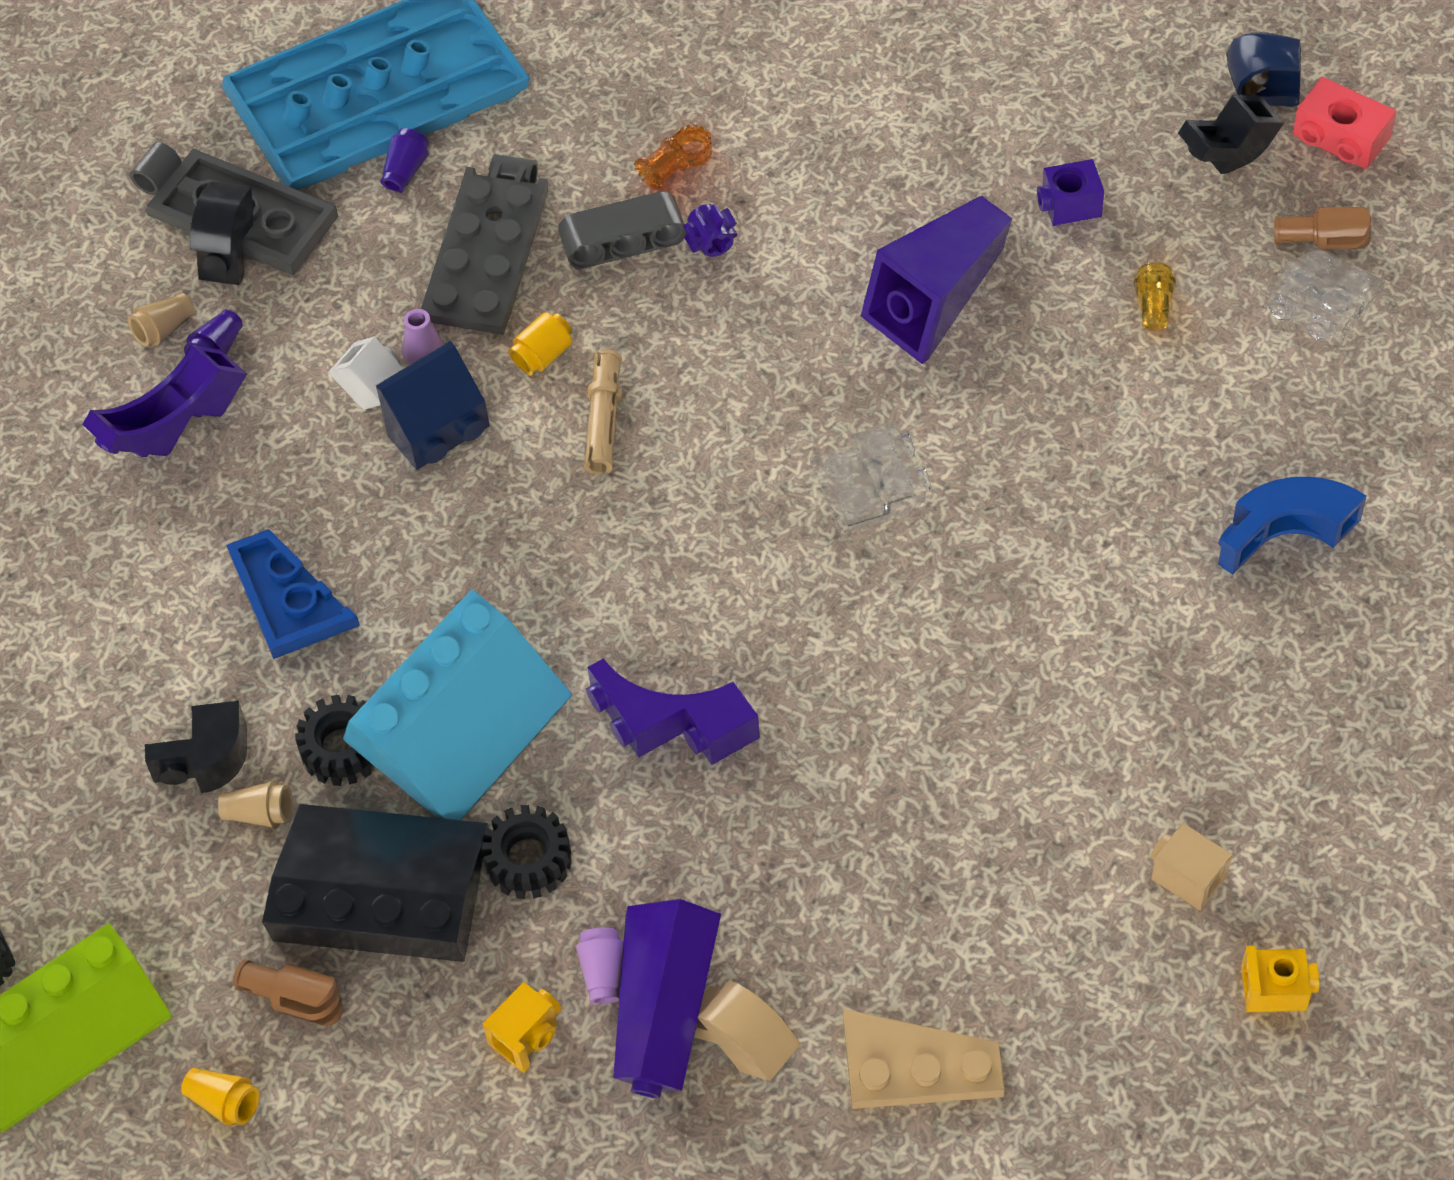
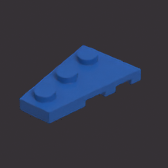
M270 529L226 545L273 659L360 626L358 617L347 606L344 607L322 581L316 580L304 568L302 561Z

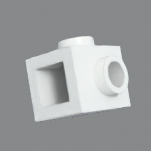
M373 336L354 342L328 373L365 410L380 406L376 385L404 368L401 366L397 354L390 348L383 346Z

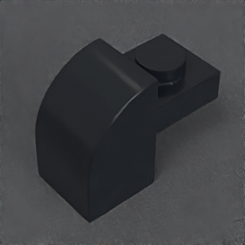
M1232 95L1215 121L1186 120L1178 134L1189 146L1188 150L1192 156L1203 162L1210 161L1220 174H1227L1250 164L1258 158L1270 145L1284 122L1262 96Z
M211 181L198 198L190 229V250H196L198 280L239 285L243 280L242 239L253 226L252 187Z
M239 700L191 706L192 739L145 744V762L153 782L178 785L186 782L187 779L196 778L201 793L214 791L229 783L241 770L247 755V724Z

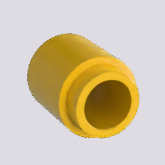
M543 312L513 339V346L508 349V354L515 365L528 375H533L537 370L543 372L572 345L573 342L570 336L572 328L561 315L557 313L551 315Z

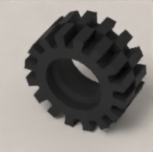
M340 695L331 696L333 704L326 705L322 698L316 701L318 711L315 712L308 707L303 712L306 721L299 719L296 726L298 733H295V741L303 765L305 764L306 770L311 776L316 773L318 781L324 784L328 777H330L333 786H341L342 778L347 777L349 785L357 783L355 774L361 772L364 778L372 774L369 766L371 763L352 747L340 752H331L323 747L325 737L331 732L346 729L348 721L366 702L362 700L358 705L355 696L347 695L346 702L342 703Z
M520 805L521 814L515 815L513 808H509L504 811L505 821L496 816L491 821L493 830L486 827L483 834L485 842H482V854L487 874H489L490 881L495 887L500 884L501 892L508 896L512 890H515L516 898L525 899L526 891H532L534 899L542 897L540 889L546 887L549 893L557 889L556 879L562 883L567 877L566 868H571L572 853L567 829L564 823L560 824L559 817L552 812L547 817L545 808L537 806L535 814H531L529 805ZM535 839L546 848L544 856L533 864L518 865L513 863L508 857L511 847L521 840Z

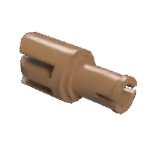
M1318 207V212H1314V216H1275V244L1314 242V246H1318V250L1364 249L1369 245L1371 239L1370 211L1365 207Z
M246 959L242 960L235 970L233 976L235 990L245 991L270 999L272 1008L276 1012L323 1026L333 1025L341 1019L343 1005L334 977L293 964H288L278 971L255 964Z

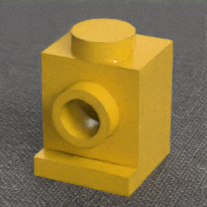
M1256 945L1245 947L1241 971L1246 1012L1307 1011L1311 993L1319 992V970L1317 963H1307L1306 949L1257 950ZM1292 974V975H1290V976H1288V977L1279 976V975Z
M523 982L482 1023L487 1044L524 1074L531 1067L528 1055L533 1050L536 1052L543 1050L553 1039L556 1032L555 1027L557 1026L556 1016L562 1011L561 1005L546 990L540 989L536 992Z

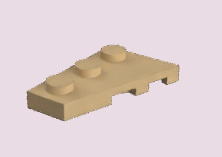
M843 1009L852 1109L1004 1097L1005 1087L999 1042Z

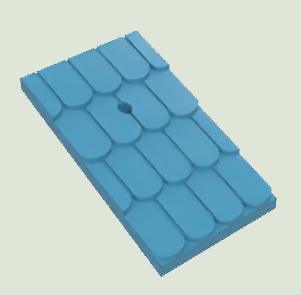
M402 0L224 76L221 88L228 99L231 100L230 102L244 124L247 125V129L261 151L264 152V156L278 178L281 179V183L300 190L345 172L350 166L386 154L391 136L397 134L401 128H409L422 135H426L467 118L471 113L517 96L520 91L527 89L530 77L475 0Z

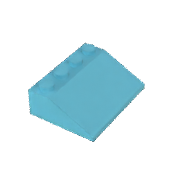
M471 589L348 721L343 740L434 817L462 820L569 700L572 693L511 621L476 591Z

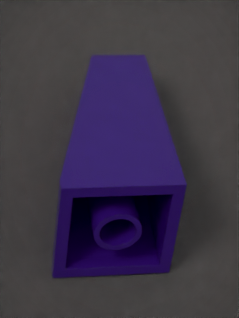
M981 195L878 249L860 316L921 364L925 363L1003 251L1012 218Z

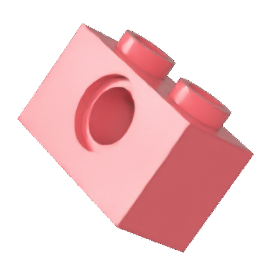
M1321 77L1297 108L1293 135L1310 146H1317L1337 155L1346 163H1354L1367 169L1391 138L1397 110L1325 77Z

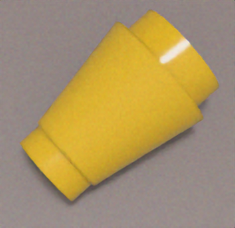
M192 1068L185 1075L181 1085L183 1096L188 1097L227 1126L234 1124L245 1125L254 1116L259 1105L260 1092L257 1087L252 1086L251 1080L246 1077Z

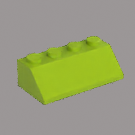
M110 922L0 994L1 1133L173 1017L137 959Z

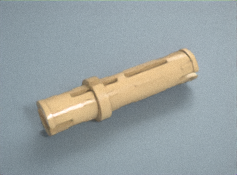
M609 349L601 350V354L598 351L594 354L593 379L587 388L590 414L584 469L591 474H604L605 471L610 473L613 469L612 455L615 438L617 404L622 400V388L619 386L622 358L618 352Z

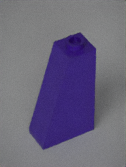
M682 899L628 906L625 916L613 1078L632 1084L630 1090L632 1093L649 1098H660L663 1091H682L721 918V914Z

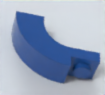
M1318 477L1283 478L1254 488L1236 502L1233 523L1226 528L1218 542L1219 546H1221L1218 565L1233 575L1264 543L1274 537L1285 534L1312 536L1334 548L1361 521L1367 495L1346 484Z

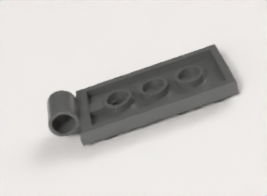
M155 142L130 172L132 182L141 191L155 195L147 205V215L189 233L198 198L211 181L252 187L253 226L242 239L243 255L291 275L297 272L338 218L336 205L194 148L181 162L179 155L170 146L162 142Z
M494 154L490 162L488 176L476 175L475 168L466 167L421 309L428 312L432 323L504 335L548 195L547 179L539 178L536 184L538 175L536 160ZM492 213H502L501 218L496 221L487 219V216Z

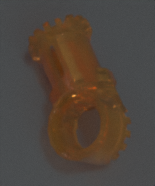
M693 124V127L686 125V129L682 127L672 137L663 139L660 143L661 147L648 157H640L634 161L635 170L639 172L638 175L644 176L641 180L643 182L646 181V185L650 186L652 190H659L664 185L663 181L677 170L684 171L689 166L695 167L707 163L713 154L711 135L707 129L704 130V127L701 125L700 128ZM692 141H698L705 145L703 149L694 153L683 149L685 144Z

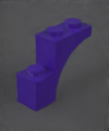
M192 345L176 368L149 392L115 408L90 410L82 425L96 437L95 443L109 453L118 454L119 451L131 452L141 457H148V455L168 456L192 416L199 418L202 415L221 417L225 413L247 373L220 349Z
M604 658L587 667L590 686L586 688V693L597 712L600 713L605 710L612 719L610 727L615 738L622 747L629 744L638 758L683 733L691 750L695 754L703 752L711 765L760 738L758 714L734 682L702 693L686 695L666 694L645 689L628 681L610 667Z

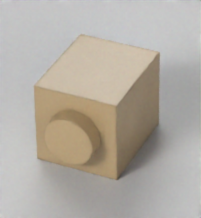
M1182 823L1172 837L1164 834L1155 845L1150 859L1154 861L1151 879L1201 911L1227 878L1232 854Z

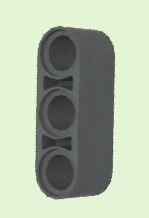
M656 192L576 212L566 216L558 225V232L570 266L575 269H584L675 246L681 243L687 235L675 197L668 192Z

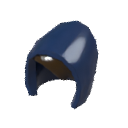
M1250 32L1234 38L1228 47L1226 57L1228 70L1237 95L1262 96L1270 106H1298L1301 74L1300 39L1268 32ZM1262 86L1266 88L1256 93Z

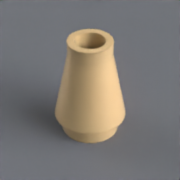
M179 293L171 298L136 307L134 314L128 317V325L133 336L141 345L145 347L152 343L159 345L186 319L193 316L195 309L189 297L184 293Z
M275 780L232 792H222L218 798V813L223 821L233 820L278 828L280 823H288L291 820L293 813L292 793L288 785H279Z

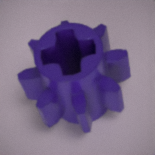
M704 204L695 208L688 216V223L683 225L687 232L684 238L692 252L694 253L702 249L704 255L710 257L720 256L727 252L733 245V238L738 235L734 229L737 222L730 210L726 208L720 212L716 204Z

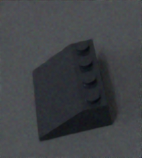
M300 804L271 877L262 923L273 942L465 962L483 863L482 842H485L483 834L486 827L489 828V825L483 822Z

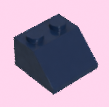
M451 341L376 385L387 435L416 470L428 463L433 464L440 461L448 451L464 441H472L478 438L484 429L490 426L485 400L458 350Z

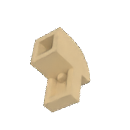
M729 980L722 989L710 986L704 992L694 1037L718 1044L742 1073L771 1081L801 1045L793 1032L766 1002L747 988Z

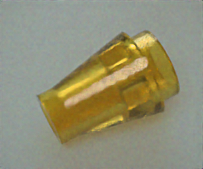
M1163 263L1142 265L1137 270V275L1133 279L1142 316V327L1146 330H1163L1168 327V316L1177 279L1172 274V268Z

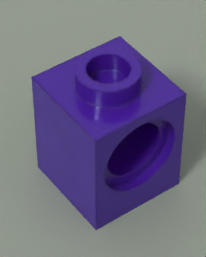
M1093 159L1044 168L1043 184L1037 187V200L1041 212L1048 211L1052 226L1102 217L1104 188Z

